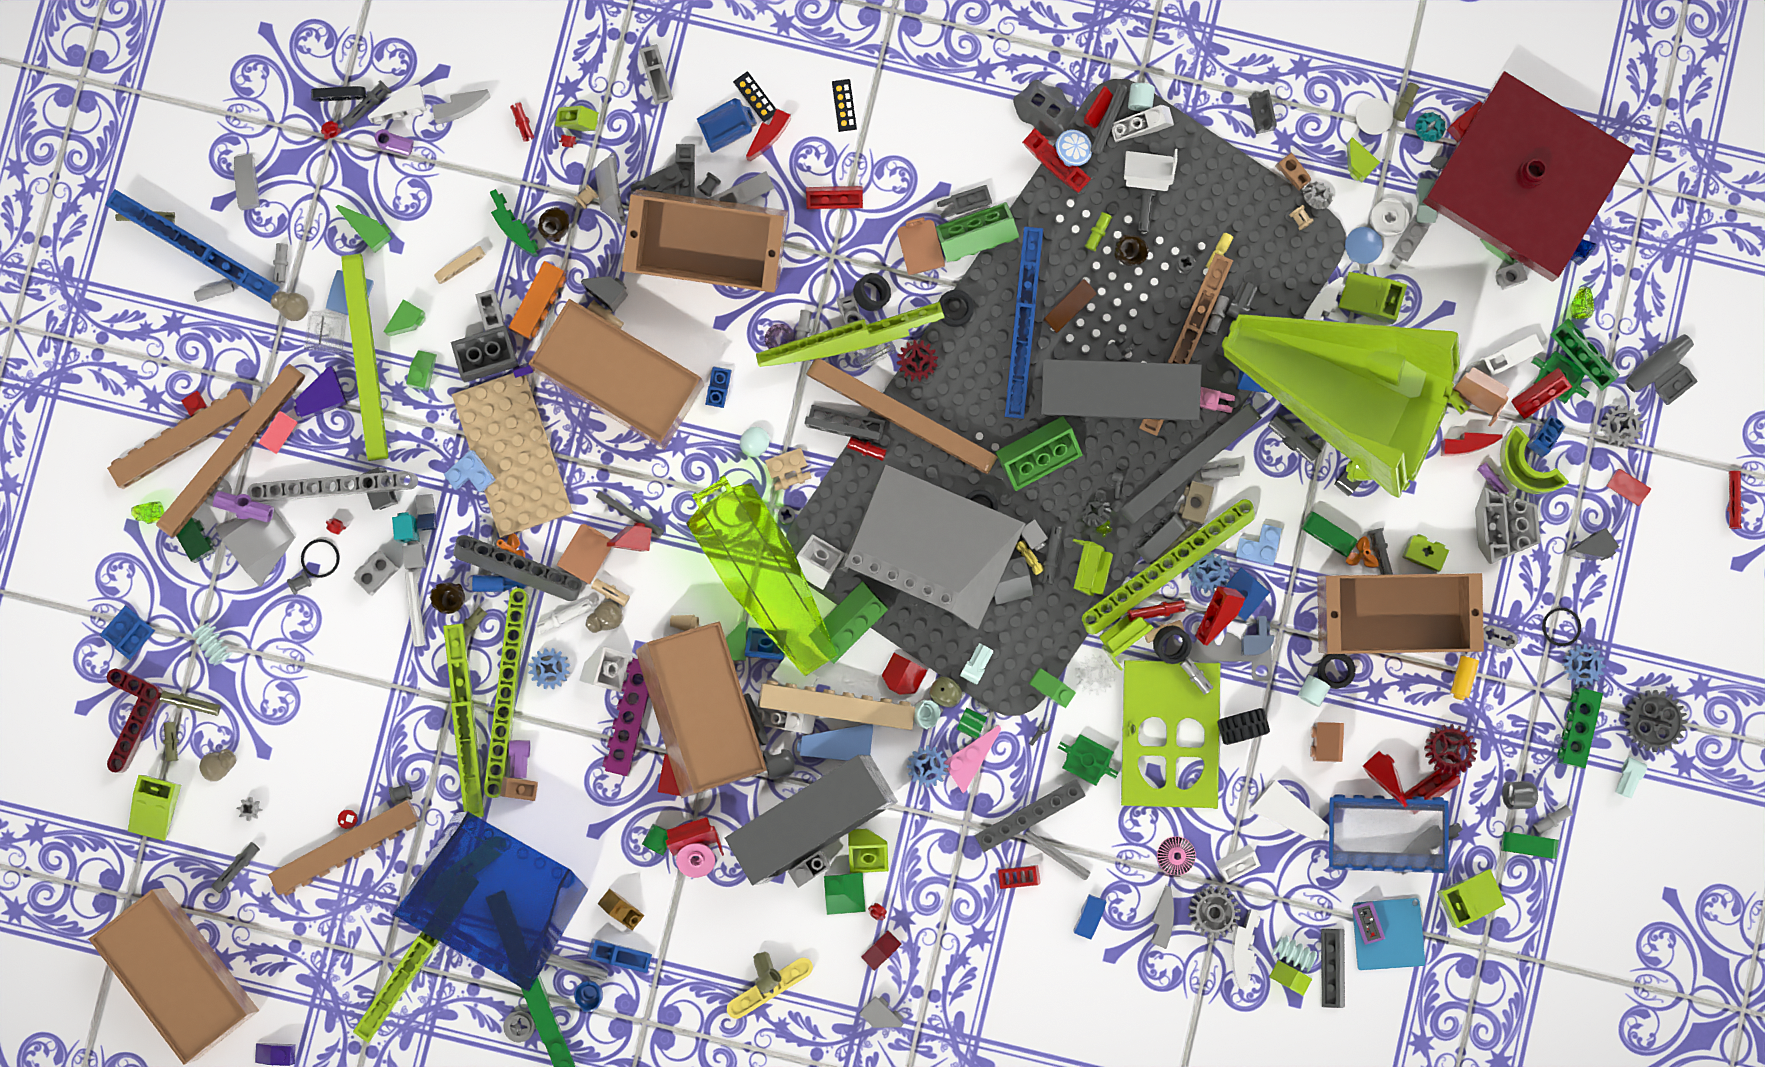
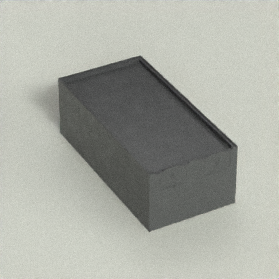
M1043 359L1041 414L1044 416L1197 421L1200 414L1201 365Z
M858 754L724 837L751 885L764 884L898 803V800L871 755Z

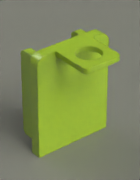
M1073 539V542L1084 546L1074 589L1093 597L1094 593L1102 595L1113 554L1105 552L1103 547L1094 542Z
M1125 615L1099 635L1103 643L1101 648L1116 668L1122 671L1123 668L1115 657L1154 628L1141 617L1130 622L1128 616Z

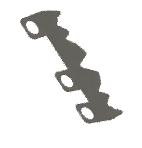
M1229 632L1225 634L1220 646H1217L1214 639L1207 646L1203 645L1198 639L1194 644L1192 642V649L1188 656L1192 661H1199V663H1219V661L1252 662L1253 680L1269 681L1272 678L1271 647L1259 655L1241 656V640ZM1174 635L1168 638L1166 646L1167 655H1172L1181 648L1182 642L1179 643L1174 638ZM1259 665L1267 667L1268 674L1265 677L1257 676L1256 668Z

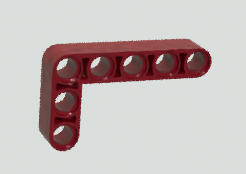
M114 668L107 673L108 683L138 697L107 760V768L111 772L123 773L129 768L159 707L163 690L161 687L130 672ZM119 672L121 680L117 683L114 680V676ZM136 680L139 683V687L134 691L131 685ZM154 688L156 696L151 699L149 691ZM143 706H146L148 710L145 716H142L140 713ZM134 724L139 726V731L136 734L132 732ZM126 741L130 743V749L127 752L123 749ZM117 759H120L122 762V765L119 769H116L115 767V761Z

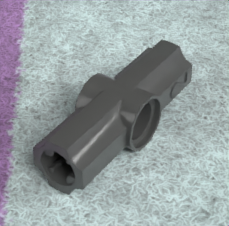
M1280 413L1267 425L1282 438V442L1289 449L1299 453L1310 464L1322 452L1320 448L1307 438L1303 430L1293 426Z

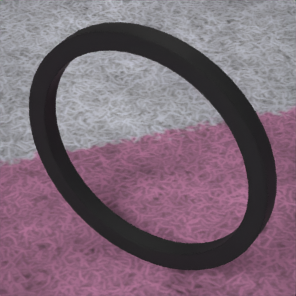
M324 539L309 542L301 553L302 567L313 577H327L339 565L340 555L338 549L333 543ZM318 542L331 545L336 553L335 566L330 572L323 575L311 573L304 563L306 550L312 544Z
M1553 609L1543 619V634L1550 643L1556 646H1568L1574 643L1580 636V619L1570 609ZM1556 611L1569 612L1577 621V634L1568 643H1557L1546 632V621Z

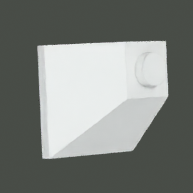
M812 534L796 558L806 580L823 590L845 553Z
M601 646L584 662L579 681L622 693V685L628 674L626 673L629 661L631 662L632 655Z

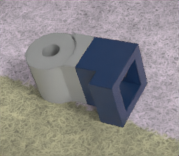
M433 494L416 495L417 529L419 531L437 529Z

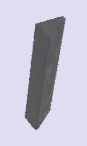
M1321 929L1322 1007L1345 1008L1344 929Z

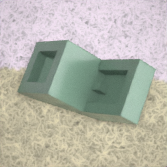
M1418 178L1415 196L1418 201L1416 222L1436 223L1437 211L1422 203L1436 179Z

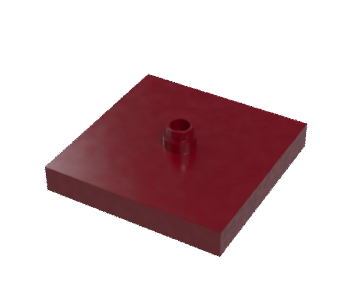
M1503 71L1422 203L1551 282H1554L1560 277L1635 150L1506 71Z

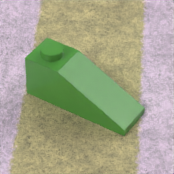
M341 205L335 206L374 253L392 240L389 235L391 230L385 223L380 225L375 219Z

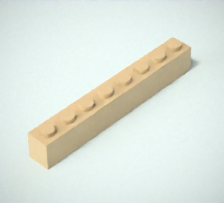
M771 680L761 683L757 705L763 708L912 730L916 708L910 706L911 702L899 701V704L892 703V699L881 698L880 701L873 700V696L862 695L861 698L854 697V693L849 692L837 695L835 690L824 689L823 692H818L816 687L810 686L798 689L796 684L786 683L785 686H779L777 681Z

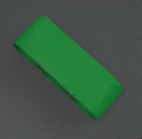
M1313 511L1310 512L1301 526V529L1344 557L1350 555L1358 542L1355 537Z
M1503 831L1501 851L1557 859L1559 840Z

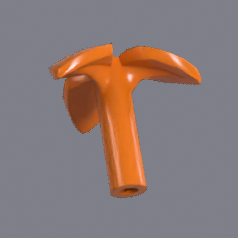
M515 533L508 536L507 543L502 539H499L496 543L501 549L522 557L526 555L524 550H516L520 546V541Z
M1366 536L1361 537L1356 544L1359 554L1351 552L1346 557V563L1351 566L1358 565L1361 559H1363V564L1366 567L1375 568L1379 566L1377 558L1371 554L1369 549L1370 542Z

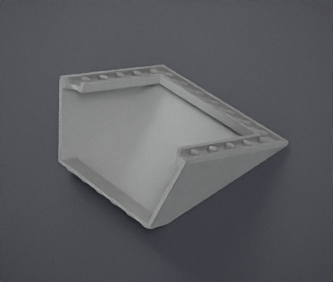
M885 465L839 566V570L848 573L849 568L941 607L968 623L969 626L979 629L1025 523Z

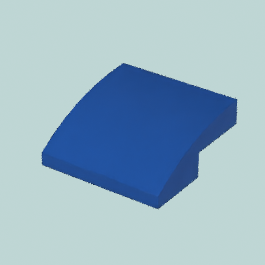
M125 605L100 633V636L130 660L155 630Z

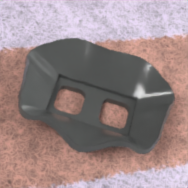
M1039 80L1032 81L1013 99L1019 119L1033 125L1043 136L1058 137L1067 131L1068 124L1076 112L1075 106L1066 99L1061 88L1047 86ZM1037 93L1045 97V101L1039 107L1031 102ZM1052 104L1061 110L1055 118L1046 112Z

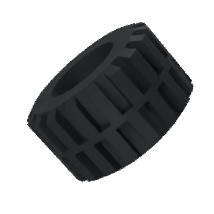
M1263 708L1228 716L1217 721L1222 741L1225 745L1267 735L1270 732Z

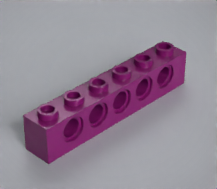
M633 658L632 662L629 661L626 673H629L622 685L621 691L624 692L623 699L618 701L617 710H619L618 718H614L612 729H615L614 735L609 737L607 748H610L609 755H605L602 767H605L606 772L627 777L630 774L649 698L645 680L640 685H636L633 681L635 675L641 674L643 676L639 661L636 658ZM637 693L639 700L634 704L630 703L629 695ZM631 711L634 714V719L628 723L624 720V715L626 712ZM623 730L629 733L627 741H621L619 738V734ZM618 749L624 751L625 755L622 760H617L614 756L615 751Z

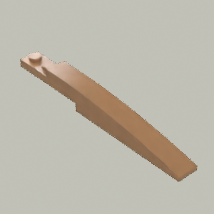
M1215 253L1168 363L1189 364L1233 260ZM1143 419L1139 429L1157 436L1164 420Z

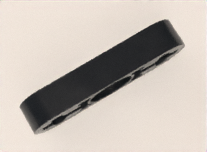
M362 86L311 89V100L316 102L362 100L366 97V88Z

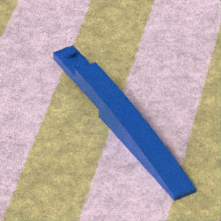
M114 189L105 203L110 209L270 304L272 295L281 289L276 284Z
M1024 227L1005 417L1024 419L1043 228Z

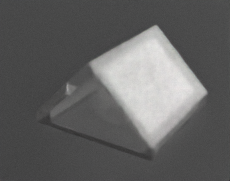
M327 310L308 311L304 349L342 353L347 315Z
M890 341L852 351V354L863 371L894 354L896 347Z

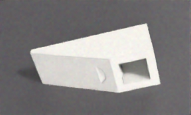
M418 84L399 89L369 114L368 119L371 123L383 124L389 119L400 120L406 115L418 116L423 114L424 111H427L421 86Z
M1159 105L1114 122L1112 133L1115 142L1160 131L1173 126L1174 123L1169 107Z
M755 705L761 721L766 727L805 734L813 733L815 715L763 708Z

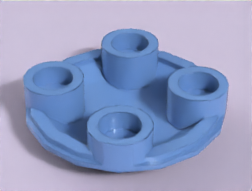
M1368 227L1354 229L1345 240V249L1352 262L1368 264L1374 262L1382 252L1383 243L1381 237L1375 230Z

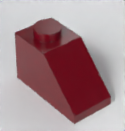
M887 930L861 958L875 971L902 943Z

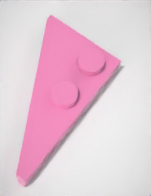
M999 725L944 762L949 765L946 769L962 793L966 792L1000 733L1001 727Z

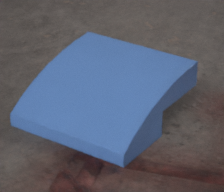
M337 270L325 308L348 315L343 271ZM366 278L369 298L374 281Z

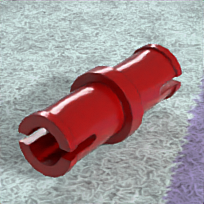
M518 102L515 103L516 107L512 104L510 109L516 120L515 125L520 130L523 142L530 141L529 137L531 140L534 139V135L529 125L530 120L526 117L522 104Z
M850 437L847 444L848 449L860 452L862 456L866 457L868 455L881 461L884 460L887 453L886 449L871 445L869 441L866 443Z

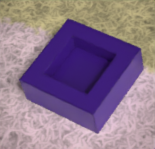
M528 363L513 368L515 378L534 372Z

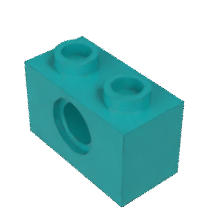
M409 512L397 513L396 517H392L395 541L400 544L410 541L420 542L417 518L409 514Z

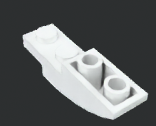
M1339 277L1324 288L1311 303L1302 319L1323 321L1324 316H1321V314L1328 316L1330 312L1334 313L1338 304L1335 301L1336 297L1342 294L1345 287L1342 284L1344 278Z
M1536 333L1466 366V369L1469 373L1474 367L1488 376H1493L1544 350Z
M1251 909L1248 910L1244 926L1235 927L1232 941L1231 958L1233 974L1237 987L1243 990L1245 986L1249 985L1251 975H1249L1250 967H1254L1257 958L1254 956L1255 952L1248 950V947L1252 946L1255 935H1252L1254 927L1257 928L1259 925L1260 916H1258V911Z

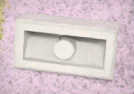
M1250 845L1216 861V865L1226 883L1261 866L1255 851Z

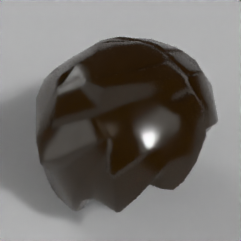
M558 207L547 209L539 218V233L545 239L560 242L561 238L568 232L569 215L565 210Z
M1123 235L1116 242L1114 256L1116 260L1127 266L1139 265L1148 258L1149 248L1140 237Z
M444 582L437 584L431 590L429 597L432 606L443 614H452L459 611L465 602L464 590L460 583Z

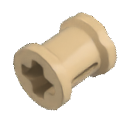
M587 184L585 189L573 198L583 209H586L587 205L599 196Z
M1304 205L1289 214L1299 225V230L1306 228L1314 222L1313 218L1310 219L1305 212Z

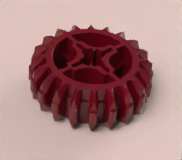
M1444 724L1442 725V730L1437 727L1435 728V733L1430 732V738H1427L1425 741L1428 744L1424 747V750L1427 751L1425 758H1431L1428 764L1432 765L1434 763L1433 769L1436 771L1440 768V774H1444L1447 771L1448 776H1451L1454 771L1455 775L1458 776L1460 771L1465 773L1467 768H1471L1473 766L1472 762L1476 760L1474 755L1478 753V750L1474 749V747H1476L1477 743L1470 742L1474 738L1473 735L1467 737L1468 730L1461 732V726L1454 729V725L1450 724L1448 729ZM1449 737L1456 738L1458 741H1452ZM1438 740L1441 741L1443 748L1439 754L1436 752V742ZM1464 746L1466 757L1462 761L1459 750ZM1448 748H1449V749H1452V748L1454 749V748H1455L1454 752H1453V751H1449V752L1447 751ZM1444 759H1449V760H1451L1453 763H1447V762H1445V761H1443V760H1444Z

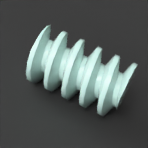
M207 623L192 633V637L198 638L196 644L201 645L200 650L206 651L204 656L206 658L210 657L208 662L215 666L224 662L233 653L225 652L228 645L221 646L225 640H217L220 633L213 634L216 627H209L210 623Z
M1286 935L1283 938L1281 936L1273 949L1272 955L1275 956L1279 952L1280 960L1286 956L1287 964L1293 960V967L1300 964V971L1307 968L1308 973L1317 958V952L1312 951L1310 953L1309 947L1303 949L1302 943L1296 946V940L1293 939L1289 942V936Z

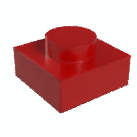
M195 391L181 400L191 417L194 416L197 410L208 408L199 391Z

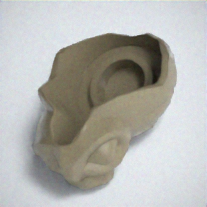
M284 291L276 292L272 295L271 306L277 309L286 319L299 321L306 316L309 304L303 295L294 292L286 293Z
M605 601L587 617L585 626L592 633L615 629L622 623V610L618 604L612 601Z
M229 749L204 755L199 765L202 776L210 782L221 780L236 764V755Z

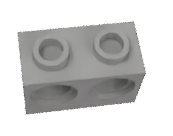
M381 551L378 553L374 552L368 558L369 562L365 566H360L355 571V576L353 577L371 596L400 569ZM384 560L386 567L383 570H378L377 564L379 561ZM367 574L372 575V581L369 584L364 583V577Z

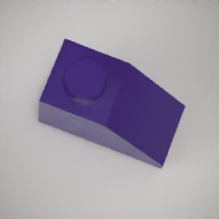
M256 1043L255 1063L272 1066H291L295 1064L296 1044Z

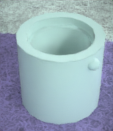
M1147 83L1131 84L1128 108L1139 112L1153 108L1155 87Z
M1308 675L1297 696L1316 707H1320L1330 686L1322 680Z

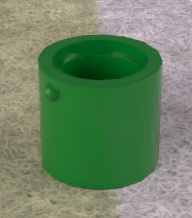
M966 707L956 730L978 739L987 717Z
M652 824L642 845L664 856L668 849L666 840H669L667 830Z

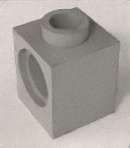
M1520 262L1499 269L1495 276L1498 286H1501L1502 290L1523 284L1528 280L1523 264ZM1506 273L1513 274L1514 280L1507 279Z
M1036 520L1024 526L1020 535L1031 551L1033 549L1038 551L1046 545L1045 541L1048 539Z
M418 541L407 542L406 546H402L406 570L427 568L423 544H419Z

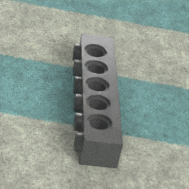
M1074 779L980 831L974 837L982 851L986 852L1084 798L1086 795L1078 780Z

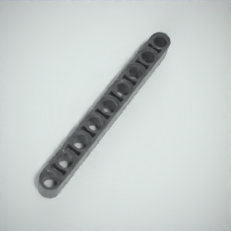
M1251 403L1246 405L1120 509L1121 513L1133 525L1262 418Z

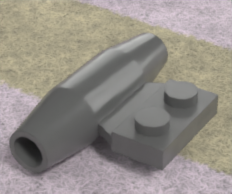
M1683 334L1663 345L1633 371L1625 380V384L1635 393L1654 382L1657 394L1666 405H1670L1698 382L1688 367L1679 363L1694 346V342L1688 335Z

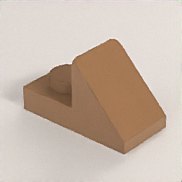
M503 777L500 796L535 801L538 782Z

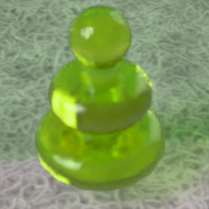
M1107 520L1104 524L1098 526L1096 531L1102 534V537H1106V534L1112 532V528L1109 526L1111 522Z

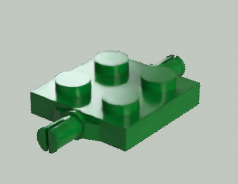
M1554 351L1545 362L1536 356L1531 361V363L1540 368L1539 374L1533 382L1534 384L1557 368L1562 371L1572 385L1569 390L1556 398L1562 403L1566 404L1574 393H1578L1584 398L1590 393L1581 387L1582 379L1585 376L1583 370L1557 351Z
M1079 734L1075 743L1071 746L1060 741L1057 749L1067 753L1062 769L1094 786H1097L1100 778L1105 774L1116 779V775L1119 772L1109 767L1110 759L1114 753L1112 750Z

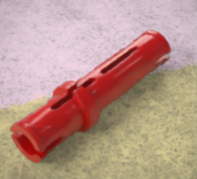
M1729 471V507H1727V512H1729V528L1741 529V512H1743V507H1741V471Z
M1184 600L1169 603L1165 601L1155 606L1128 610L1127 616L1130 622L1138 617H1141L1143 620L1158 616L1168 617L1170 614L1185 612L1186 606Z

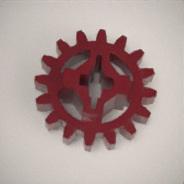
M914 340L913 345L907 342L906 349L900 348L903 354H897V358L901 359L897 361V365L902 366L899 372H905L904 378L911 376L912 382L915 378H918V381L921 382V377L923 376L927 380L929 378L928 373L934 374L932 368H937V364L934 361H937L938 357L933 356L936 350L930 351L931 344L924 346L923 340L920 344H917V341ZM920 349L924 350L928 355L922 354ZM912 350V355L905 358L906 354ZM916 353L919 360H922L920 361L919 369L916 362H912L915 360ZM930 363L929 367L924 372H922V368L924 367V365ZM907 367L913 368L915 373L908 370Z

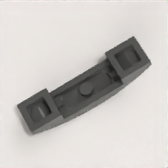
M676 144L675 163L679 165L685 182L675 186V195L695 197V144Z

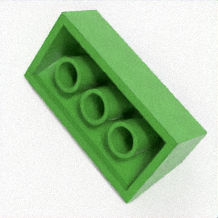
M1007 202L935 226L947 262L958 261L961 257L975 255L984 249H992L999 244L1009 243L1019 238Z
M1063 416L996 451L999 462L1015 491L1083 456L1074 432Z
M862 581L808 636L818 649L835 664L890 608Z

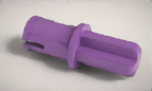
M1487 462L1477 469L1488 482L1487 485L1490 484L1497 493L1505 495L1509 493V489L1499 478L1500 475H1497Z

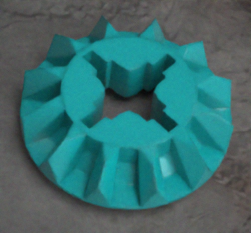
M1434 112L1424 113L1416 121V133L1419 138L1426 142H1435L1444 135L1446 130L1445 121L1441 118V115H1437ZM1435 121V131L1431 129L1430 131L1426 132L1428 128V125L1426 123L1431 124Z

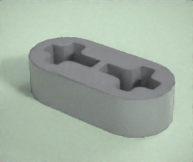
M1492 625L1483 628L1484 642L1506 650L1513 649L1518 644L1517 636L1510 631ZM1492 630V633L1497 635V638L1491 637L1488 639L1486 631ZM1510 636V640L1513 643L1507 646L1506 641L1501 640V637L1508 638Z

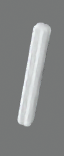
M416 571L405 572L413 645L419 647L425 645L417 575Z

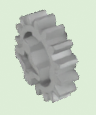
M1618 405L1615 409L1611 408L1608 410L1609 413L1603 415L1606 420L1600 422L1604 425L1600 431L1606 432L1603 438L1609 437V444L1615 441L1616 447L1620 446L1621 443L1623 447H1626L1628 442L1633 444L1635 439L1641 437L1638 432L1643 431V428L1639 427V425L1643 424V421H1638L1641 415H1635L1634 408L1629 411L1627 405L1623 409ZM1616 414H1624V416H1623L1622 418H1620V417H1618V416H1615V415H1616ZM1624 422V423H1623V424H1624V425H1623V428H1624V429L1620 430V427H1621V424H1620V423ZM1623 434L1629 436L1628 438H1619Z

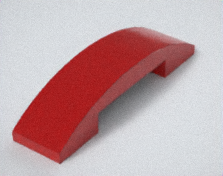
M1034 128L1022 141V144L1051 173L1079 193L1091 178L1078 166H1066L1059 157L1057 150L1048 143L1049 140Z

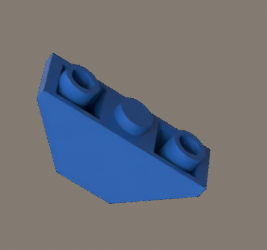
M1550 415L1531 437L1527 446L1541 458L1551 452L1566 426L1563 425L1561 420Z

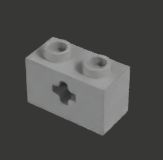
M492 289L475 294L485 331L505 326L495 290Z

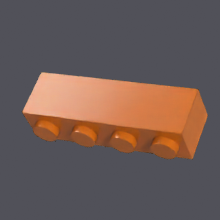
M546 261L543 262L508 327L512 332L530 341L533 337H537L541 321H545L548 317L549 306L557 300V291L560 287L563 288L567 281L564 270Z

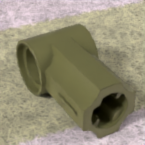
M764 951L753 956L758 975L755 983L761 992L768 993L781 982V976L773 968L769 953Z

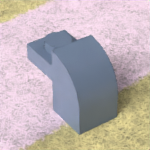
M1267 616L1256 617V635L1241 636V656L1259 655L1269 650L1272 646L1275 635H1267V632H1270V621H1267Z

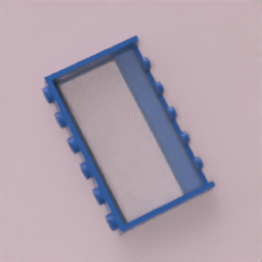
M1343 794L1333 795L1329 799V870L1448 874L1449 801L1444 800L1443 797H1433L1432 800H1424V797L1416 796L1412 797V799H1406L1408 806L1403 807L1394 798L1385 799V796L1375 795L1373 798H1365L1364 795H1353V798H1345Z

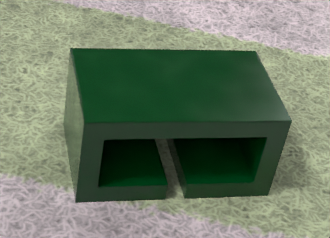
M191 517L176 537L190 561L197 563L216 552L213 548L215 543L210 536H205L203 531L205 526L201 520Z

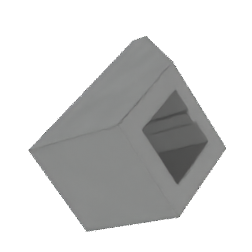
M818 851L789 870L788 873L799 888L831 866L822 852Z
M875 996L859 1012L873 1028L902 1027L904 1025L901 1021L903 1017L896 1010L892 1012L887 1007L889 1003L882 996L880 998Z

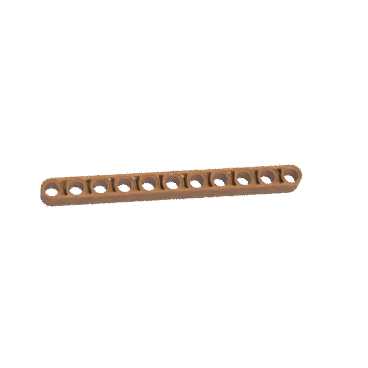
M819 358L813 360L806 373L807 376L985 474H989L998 458L993 453Z
M288 364L160 517L156 524L159 529L171 538L181 531L302 384L306 377L302 372L291 364Z

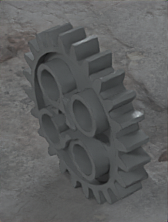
M1647 690L1645 695L1643 693L1638 694L1639 699L1636 697L1632 698L1634 704H1627L1630 711H1624L1628 718L1623 719V721L1628 722V725L1623 728L1630 730L1626 736H1633L1631 742L1635 743L1638 741V748H1642L1645 745L1644 750L1649 751L1652 748V752H1657L1658 748L1660 752H1664L1665 746L1667 749H1672L1671 743L1678 745L1679 743L1676 738H1683L1680 732L1687 730L1682 727V724L1688 723V721L1682 720V717L1686 716L1687 713L1680 712L1684 706H1677L1679 699L1672 701V694L1666 697V691H1661L1659 694L1658 690H1653L1652 694L1650 690ZM1647 704H1649L1652 707V712L1650 714L1646 713L1645 706ZM1665 710L1670 712L1668 720L1663 715ZM1639 715H1642L1646 718H1655V720L1659 722L1671 724V727H1668L1663 724H1655V722L1651 720L1639 718ZM1642 722L1647 726V730L1644 733L1640 730ZM1660 728L1665 731L1664 738H1661L1658 734Z

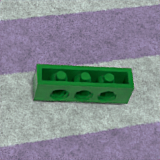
M1569 318L1550 334L1601 391L1619 377L1620 374Z
M1576 688L1572 692L1570 702H1572L1571 710L1569 709L1566 715L1568 723L1561 737L1563 744L1557 753L1558 763L1586 769L1603 693L1584 688ZM1581 704H1584L1587 707V712L1585 714H1582L1580 712L1579 708ZM1577 723H1580L1583 727L1581 733L1575 730ZM1573 741H1575L1578 744V750L1576 752L1572 751L1571 749V743Z

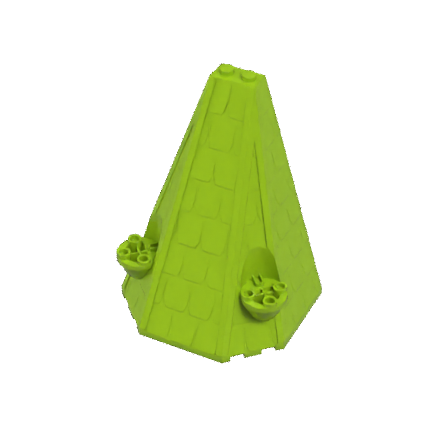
M1239 314L1237 319L1231 323L1229 336H1226L1222 342L1224 356L1331 446L1352 460L1348 462L1346 472H1348L1347 479L1349 481L1374 480L1390 495L1397 498L1401 497L1402 490H1407L1410 486L1408 481H1414L1421 469L1446 414V404L1448 401L1446 396L1450 397L1455 384L1453 380L1460 367L1458 333L1445 330Z

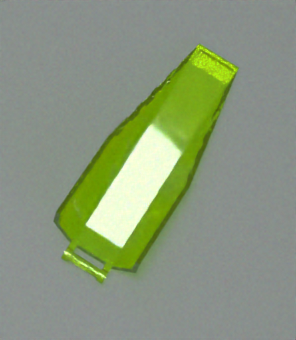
M723 475L719 477L720 480L701 492H695L691 495L699 508L686 524L728 592L748 612L804 676H807L838 655L793 548L752 483L731 487L727 478ZM723 486L726 488V491L707 503L703 504L701 501Z

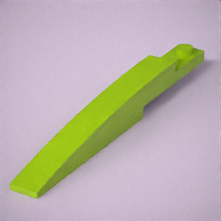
M936 302L867 325L865 319L756 353V359L759 367L834 356L910 336L908 329L936 322L945 317L940 302Z
M464 624L444 625L443 630L452 698L451 708L464 819L483 817L484 806L477 731Z
M466 870L461 873L425 928L417 936L353 1030L354 1034L367 1043L371 1041L460 914L461 909L480 883V880Z

